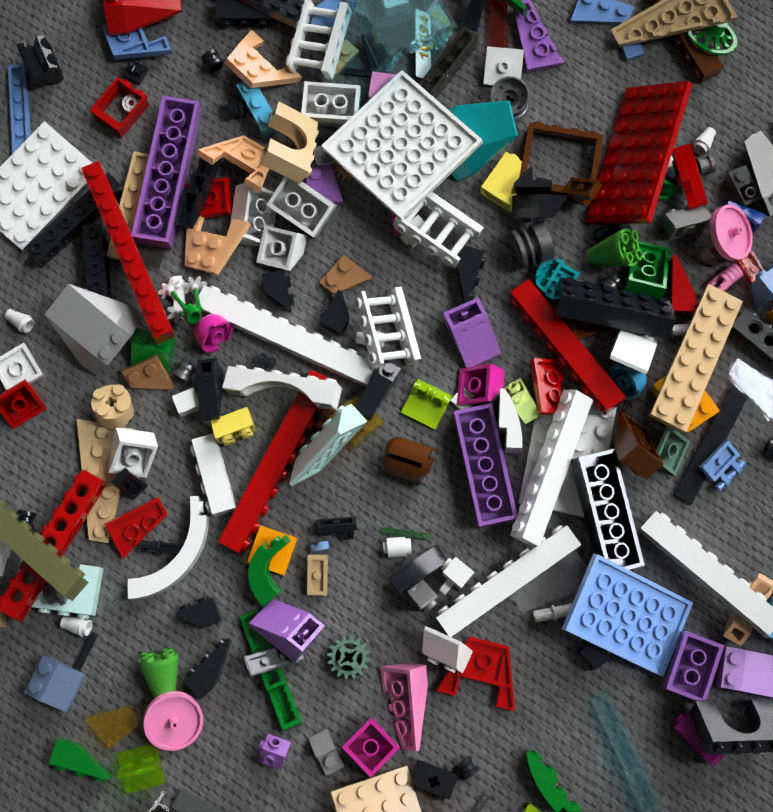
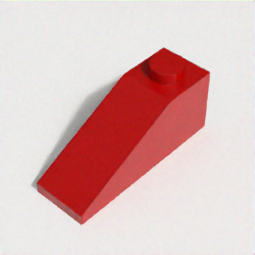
M672 255L669 260L668 300L672 302L675 316H692L697 308L698 299H695V291L677 255Z

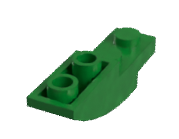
M527 749L525 757L529 772L547 803L556 812H559L562 808L567 812H580L582 808L574 800L570 803L565 798L567 793L559 785L556 788L554 787L559 781L556 777L557 771L549 764L546 767L541 762L543 758L535 750L530 752Z

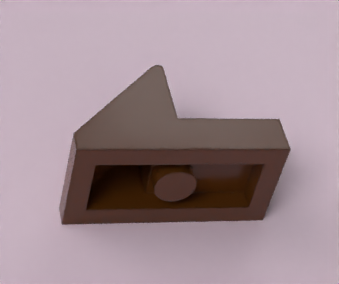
M571 177L562 193L577 203L588 207L602 184L598 180Z

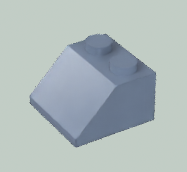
M43 655L24 693L40 702L68 712L86 674L55 658Z

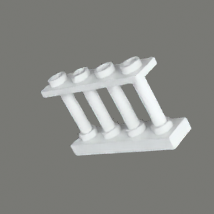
M305 0L301 6L300 19L296 23L295 37L291 40L290 54L286 57V65L291 73L296 72L297 65L320 69L326 79L333 80L352 14L348 3L340 2L339 9L331 10L314 7L311 0ZM312 15L335 18V23L332 27L310 24ZM307 31L330 35L329 43L321 44L305 41ZM302 48L325 52L324 60L316 61L300 58Z
M433 192L402 221L396 216L393 223L397 231L405 233L411 237L414 243L421 244L430 254L438 256L446 265L456 268L461 259L457 254L469 238H473L476 241L484 228ZM426 206L432 210V213L420 229H418L410 222L421 207ZM439 216L448 223L434 240L426 232ZM457 227L464 234L450 251L441 244L452 229Z
M395 287L387 294V297L367 299L365 291L359 292L354 297V307L357 309L358 322L362 328L363 341L367 347L368 360L372 369L375 370L381 367L385 360L403 358L406 366L413 365L419 361L421 356L402 287ZM390 305L391 315L372 317L369 306ZM395 323L396 333L376 334L374 324ZM394 340L400 342L402 351L381 352L379 342Z

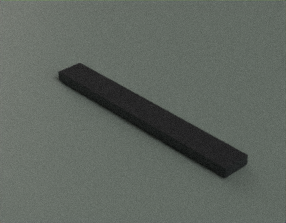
M747 362L743 363L719 408L720 411L714 417L673 496L690 505L693 503L707 477L699 466L727 439L762 370Z

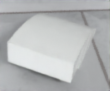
M500 388L497 427L499 434H505L504 453L520 454L522 450V432L519 417L510 396L505 389Z

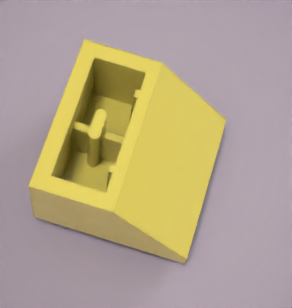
M248 407L221 416L220 419L211 420L214 436L220 445L229 446L234 444L236 439L241 437L247 439L254 436V432H257Z

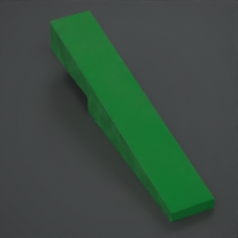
M258 609L239 617L253 654L273 648L269 641L248 625L259 613ZM282 668L261 674L282 730L286 732L302 725L303 721Z

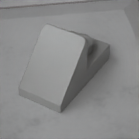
M327 729L309 738L314 754L318 758L326 776L345 767Z

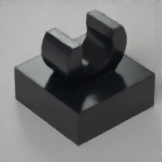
M131 59L123 76L140 85L149 69Z

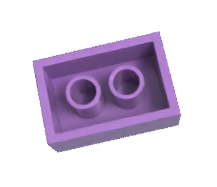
M682 631L661 689L694 702L697 700H707L724 645L688 631Z

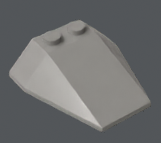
M68 284L44 314L78 362L94 375H98L108 366L132 336L144 317L129 304L72 284Z

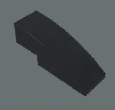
M436 545L393 573L388 579L400 595L444 565L447 559Z

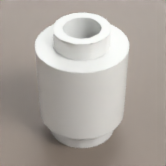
M405 537L387 538V542H383L384 554H388V558L405 557L407 554H412L411 539Z

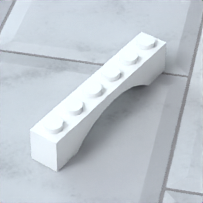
M236 365V367L228 366L222 387L229 394L246 397L266 388H289L305 394L318 408L337 410L342 388L334 379L326 378L325 380H319L317 377L310 375L306 378L300 377L296 373L286 375L276 370L266 372L257 367H254L252 370L242 365Z

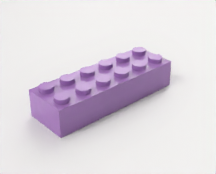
M492 403L454 411L453 419L477 528L515 521L517 511Z

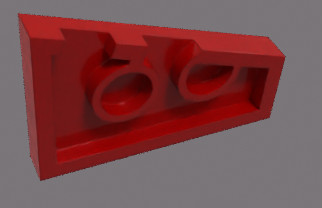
M533 358L530 360L538 415L554 416L562 395L560 390L561 383L564 382V367L555 359Z

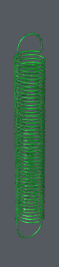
M381 527L382 529L393 531L415 532L397 528ZM378 532L388 535L427 537V534Z

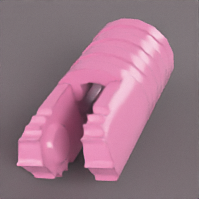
M731 263L708 282L707 285L710 284L716 287L719 283H722L718 289L726 291L743 277V272L735 263Z

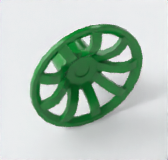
M728 23L693 30L701 31L696 35H693L691 31L686 32L694 45L710 54L727 55L732 53L737 46V37L728 26ZM727 29L731 36H727L724 30ZM705 35H708L703 45L697 41ZM712 37L714 38V49L707 47ZM719 40H720L722 46H723L724 48H726V50H721V49H720V47H719ZM725 40L733 41L732 46L728 45Z

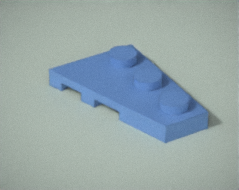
M578 0L570 23L620 25L630 19L634 6L616 0Z

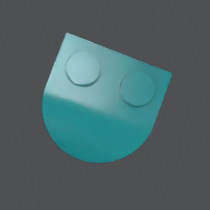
M560 259L543 262L535 276L536 288L544 298L553 303V296L559 278L571 277L577 280L580 275L579 272L565 265V261Z

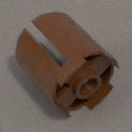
M394 437L388 442L385 451L422 463V465L385 454L382 458L383 470L388 474L424 486L425 483L422 481L424 476L426 477V474L430 473L434 461L431 454L432 450L436 451V448L402 437Z

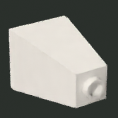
M762 131L751 135L744 142L769 215L772 216L773 145Z

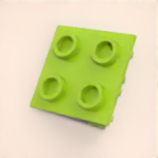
M418 379L413 385V390L401 413L435 430L452 395Z

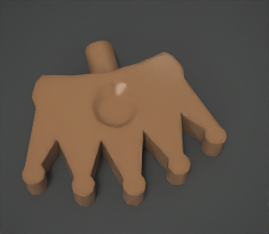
M338 163L331 165L332 168L336 167L333 171L334 174L339 172L336 175L337 178L343 176L341 180L344 181L348 178L347 183H350L352 175Z

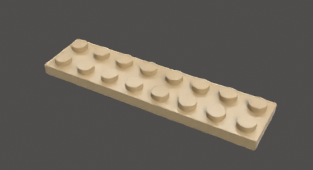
M710 284L705 287L649 417L682 434L687 432L742 305V300Z

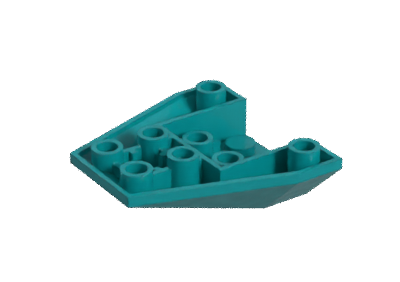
M509 100L457 105L448 109L483 140V144L455 169L452 175L458 182L473 176L518 137Z

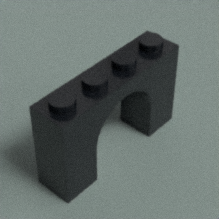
M751 699L744 713L753 733H741L729 727L724 722L714 700L695 701L689 715L706 755L773 753V705L770 699Z

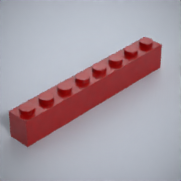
M529 279L510 292L509 301L511 305L521 311L524 321L534 327L533 331L536 336L543 338L546 342V348L551 353L554 352L558 357L557 361L562 367L566 366L574 382L578 381L582 386V392L593 399V404L599 412H603L606 415L624 402L626 396L562 318L555 315V310Z

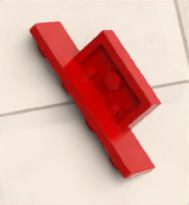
M691 144L673 148L675 160L672 161L674 171H679L680 175H676L679 187L683 186L689 210L707 205L708 201Z

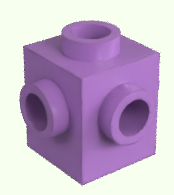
M268 734L266 740H261L257 752L260 753L258 762L281 770L288 755L291 742Z

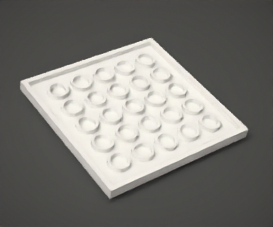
M401 70L321 146L328 155L402 221L481 146L483 140Z

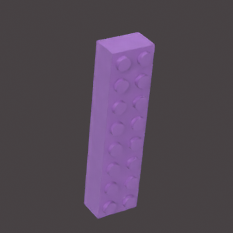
M162 95L132 229V236L136 244L166 249L173 248L177 225L174 223L185 184H187L202 115L199 101Z

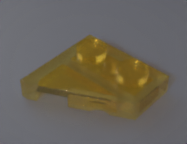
M130 706L85 718L108 749L113 748L142 723Z

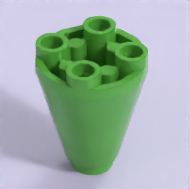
M629 229L619 230L587 250V261L590 264L602 266H635L643 258L642 251L639 249L637 232Z
M172 647L164 648L160 653L155 654L152 651L144 652L138 660L139 668L154 699L163 693L176 691L179 655L173 651Z

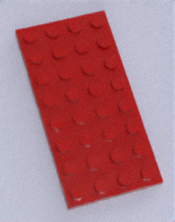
M690 81L626 88L598 178L602 186L590 203L585 220L587 224H649L652 222L693 85Z

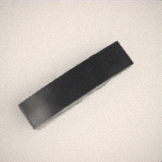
M200 158L197 171L192 172L188 188H184L175 225L193 229L207 201L221 160L212 165Z

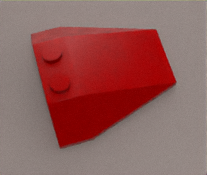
M104 0V12L109 36L128 34L181 13V0Z

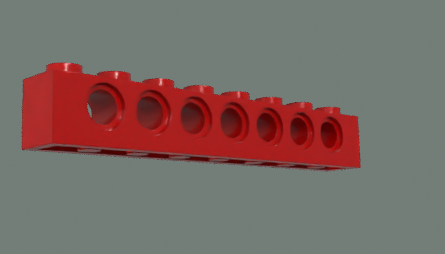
M84 469L75 476L73 486L65 492L62 498L63 502L59 507L55 508L52 513L53 518L41 531L42 536L45 538L43 542L46 545L49 541L55 540L54 547L59 550L56 554L60 557L65 554L107 486L102 479ZM82 489H87L86 495L79 497V492ZM76 506V511L73 514H68L69 508ZM61 523H66L65 529L58 531V526ZM24 560L19 566L20 571L10 580L8 590L0 596V611L21 623L47 583ZM29 575H33L32 582L26 584V577ZM21 592V593H22V598H21V600H19L18 602H15V600H14L15 595H16L17 593Z

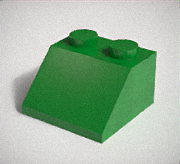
M136 328L131 345V365L157 354L169 375L177 342L176 338L173 337L157 344L150 330Z

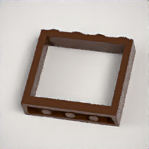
M529 122L520 176L527 171L533 134L595 144L590 179L596 180L603 134H599L596 131H580L578 128H562L560 125L549 126L541 122ZM552 184L549 195H564L562 191L565 186Z

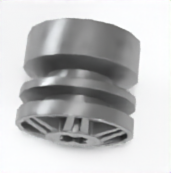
M506 76L499 79L493 85L490 91L489 102L509 100L510 104H512L514 121L517 123L527 112L529 89L521 79L514 76Z
M543 222L530 224L528 226V233L523 227L519 228L518 232L517 230L510 231L511 249L522 269L528 268L529 264L534 266L536 264L535 256L540 262L554 259V247L551 236Z

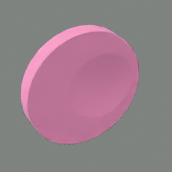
M729 204L717 208L710 220V235L716 250L723 258L730 261L746 257L751 250L753 239L749 220L744 212L735 205Z
M179 691L166 692L157 696L150 702L143 716V727L148 740L154 746L167 751L180 750L189 746L199 736L203 726V714L198 702L189 694Z

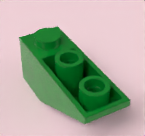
M62 738L56 739L49 764L55 765L54 769L66 772V769L73 770V774L80 777H85L86 774L94 776V781L105 783V780L112 779V775L80 743Z

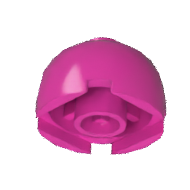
M209 314L201 317L194 329V337L199 347L205 352H214L220 348L217 345L225 339L227 342L230 339L233 327L221 315Z

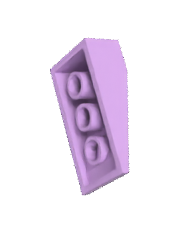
M725 646L718 664L715 687L773 698V656Z

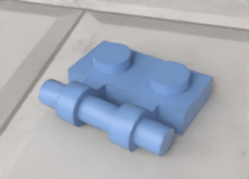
M724 440L699 468L711 482H715L718 479L719 482L715 485V488L718 491H722L724 487L727 488L731 484V480L743 471L742 468L746 463L742 459L738 462L735 461L740 454L728 440ZM730 467V470L725 474L724 471Z

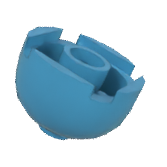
M617 363L609 368V377L626 396V400L636 398L644 390L647 383L646 374L621 363Z

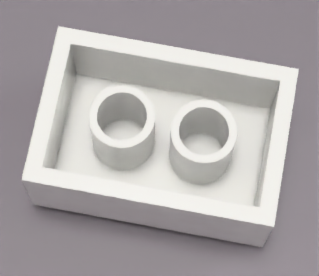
M305 81L301 113L317 121L319 127L322 125L340 128L360 110L361 87L360 85Z
M287 177L283 178L267 203L268 207L313 238L318 236L337 207L336 204L304 182L299 184Z

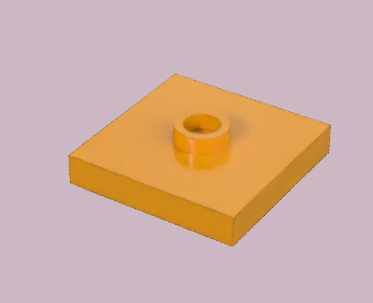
M260 525L247 563L250 564L255 551L264 542L269 544L276 537L282 538L286 535L291 541L273 556L269 566L270 571L285 576L298 538Z

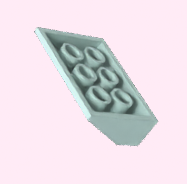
M352 404L346 407L343 405L334 412L336 416L333 419L330 418L322 425L324 429L311 437L312 442L299 450L300 455L295 459L289 483L291 486L319 473L367 422Z

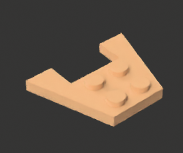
M252 29L225 62L250 88L298 83L302 79V76L297 71L291 73L287 66L277 71L255 49L261 47L264 40Z
M243 135L198 149L197 156L212 165L224 157L250 173L251 175L245 179L244 185L260 194L269 168L259 164L261 153L264 149L263 146Z
M200 216L193 229L187 228L185 266L219 275L251 224L247 221L232 219L227 236L201 231L205 218Z

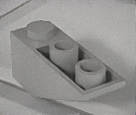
M421 580L407 590V594L420 612L423 609L427 612L436 606L438 596L424 580Z

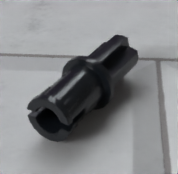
M142 540L140 548H143L140 550L142 553H156L159 556L162 554L177 555L181 550L180 544L163 542V540H159V542Z

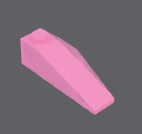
M407 663L380 666L384 693L388 692L392 703L388 707L390 711L395 713L397 719L394 726L401 748L417 752L420 748L428 688L426 665Z

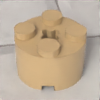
M120 384L107 385L94 391L91 406L97 423L109 430L125 427L128 421L133 418L134 408L130 394L124 386Z

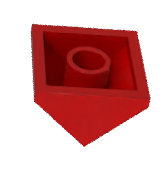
M26 379L0 394V413L13 429L47 409L34 386Z

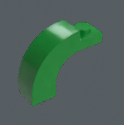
M286 535L282 538L276 537L269 544L264 542L255 551L250 561L248 570L249 584L254 596L262 606L266 605L282 591L272 579L269 566L273 556L291 541Z

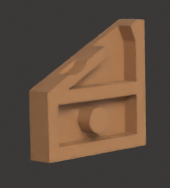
M343 255L319 283L331 294H336L338 289L343 292L346 289L354 288L360 283L370 281L372 276L347 256Z
M157 354L122 370V374L131 388H174V383Z

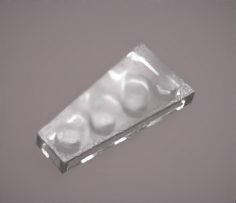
M573 550L510 595V597L522 613L578 591L587 566L576 550Z

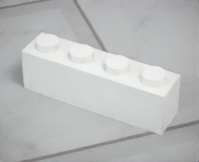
M214 433L192 439L193 445L190 446L193 457H196L198 461L195 467L198 476L201 475L203 479L200 485L203 494H207L208 501L205 502L208 513L212 512L213 516H218L235 511L236 503L220 446Z

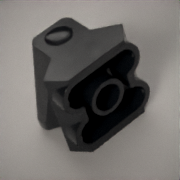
M36 36L33 46L27 43L16 45L35 87L48 83L59 84L64 80L55 54L45 36Z

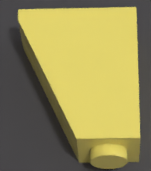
M505 152L480 190V194L512 213V196L516 195L512 194L514 182L520 176L522 164L519 157Z

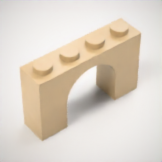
M278 101L270 113L267 126L288 136L295 143L298 150L291 149L270 139L262 150L259 164L300 184L304 178L310 176L312 171L310 165L314 159L312 154L316 147L315 139L319 133L317 130L318 122Z

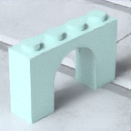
M80 564L79 569L85 573L84 578L89 583L73 601L68 599L66 604L62 606L58 602L49 605L43 597L44 592L42 589L32 607L38 608V612L50 614V610L58 611L57 615L69 616L70 613H77L78 618L89 619V615L95 616L103 568ZM29 575L26 577V584L32 582L33 575ZM19 592L15 595V602L21 600L22 593Z

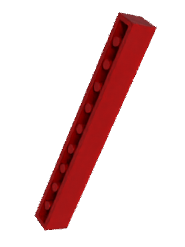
M99 161L82 167L81 170L153 338L159 344L175 337V333L103 167Z
M310 370L308 374L317 377L319 380L327 378L313 370ZM298 392L218 541L239 554L248 550L251 544L249 539L252 533H257L260 527L258 522L261 516L265 517L270 508L268 506L270 499L274 500L279 491L277 488L278 484L286 479L288 475L286 470L289 464L293 465L297 458L295 453L298 447H303L306 441L305 434L307 430H312L316 422L314 420L316 413L320 414L323 409L318 408L305 394Z

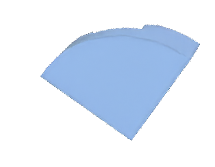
M328 541L318 542V544L309 546L310 554L330 550Z

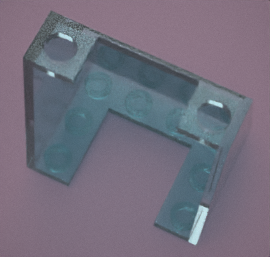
M347 0L380 72L394 70L404 53H414L420 49V46L425 44L429 46V51L434 49L439 51L445 48V44L450 41L449 38L457 28L455 21L441 0Z

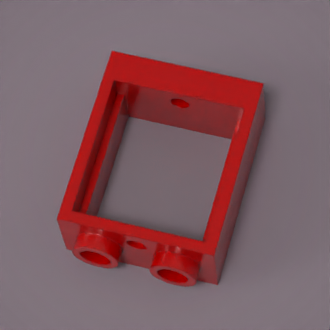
M117 77L92 106L90 112L93 118L123 138L150 104L147 100L148 96L142 90H135L128 80H122ZM123 91L127 95L131 94L138 99L139 103L120 124L104 111L119 93Z

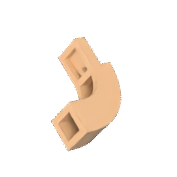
M760 573L752 583H749V588L755 593L757 591L760 592L766 599L773 593V580ZM732 611L723 636L742 646L750 636L753 627Z

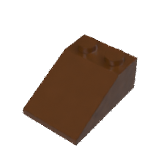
M620 411L617 417L615 439L617 460L622 466H628L636 476L640 475L647 480L664 463L647 430Z

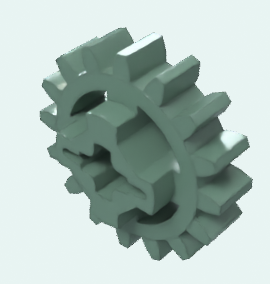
M353 635L350 636L349 640L342 636V642L336 639L337 645H330L333 652L327 653L328 656L332 657L328 664L334 665L331 669L332 672L338 670V677L343 673L345 674V679H348L349 675H352L353 679H355L357 672L363 675L362 668L368 669L365 662L371 661L370 658L366 657L370 650L365 651L364 648L367 644L361 645V638L354 641ZM351 643L355 644L357 647H355L354 649H347V647L344 644ZM339 649V651L341 652V658L338 662H336V653ZM355 651H357L352 657L354 660L353 662L346 661L341 664V662L344 661L346 657V652L351 654L352 652L354 653ZM362 652L363 659L361 665H359L357 657ZM345 665H349L354 670L345 671L341 668Z

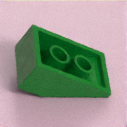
M638 241L643 258L635 266L626 268L623 289L636 294L645 293L654 298L663 297L667 287L670 248Z

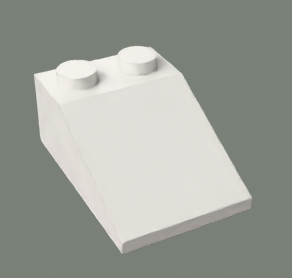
M620 329L612 345L610 359L647 374L657 346V340L654 336Z

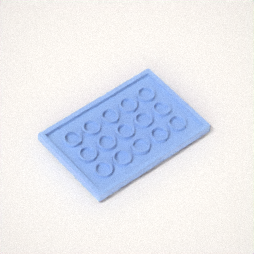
M593 553L562 629L663 677L693 602Z

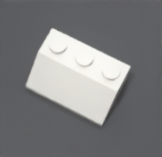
M244 184L235 187L231 221L232 219H237L251 224L239 244L260 246L264 226L274 227L276 211L267 206L268 201L274 194L273 191L262 187L259 194Z

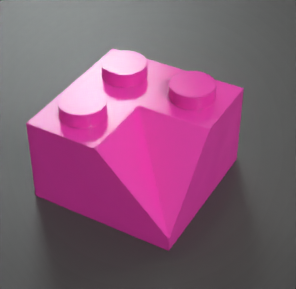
M372 717L342 746L370 778L400 748Z

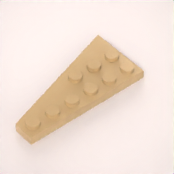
M662 0L612 28L611 33L619 47H624L737 21L738 16L728 0Z
M77 419L82 470L84 469L107 484L87 516L89 540L110 544L111 535L105 523L116 517L121 490L111 482L117 474L108 472L110 445L115 430L106 429V427L99 425L97 422ZM123 427V429L134 430L132 428ZM84 489V496H85L86 493H87V489Z

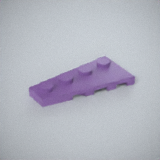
M531 0L522 1L526 6V17H523L512 8L521 48L524 50L523 57L527 72L563 66L564 61L558 55L557 48L551 42L548 32L543 27Z

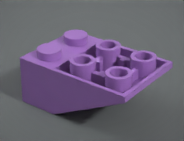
M479 298L443 313V321L466 368L476 366L502 354Z
M275 599L270 600L248 624L294 663L317 639L325 626L310 613Z

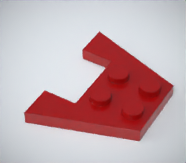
M470 636L465 645L473 652L464 672L456 671L454 674L448 671L436 691L456 696L460 676L499 686L495 706L515 711L509 646Z

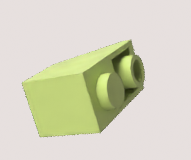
M521 378L511 382L504 388L510 396L517 414L525 424L540 416L538 415L537 404Z

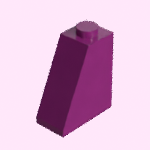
M679 713L672 720L674 724L671 727L706 764L714 767L727 755H706L689 713Z

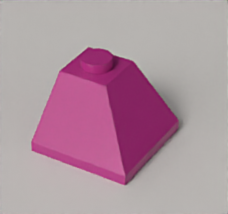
M491 363L460 369L457 406L490 402L500 392V388H503L505 370ZM463 387L471 392L474 397L468 399L464 396Z

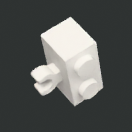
M457 557L453 560L449 558L441 568L443 570L442 576L447 581L439 590L444 595L453 585L460 590L473 575L474 571Z

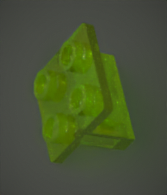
M153 744L117 754L120 770L116 771L117 778L123 779L125 793H132L166 782L159 749Z

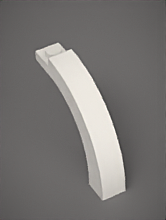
M190 496V527L187 539L180 552L161 570L145 577L128 579V599H143L164 592L178 583L195 565L204 548L209 527V517L207 515L201 516V513H204V501H201L199 496Z

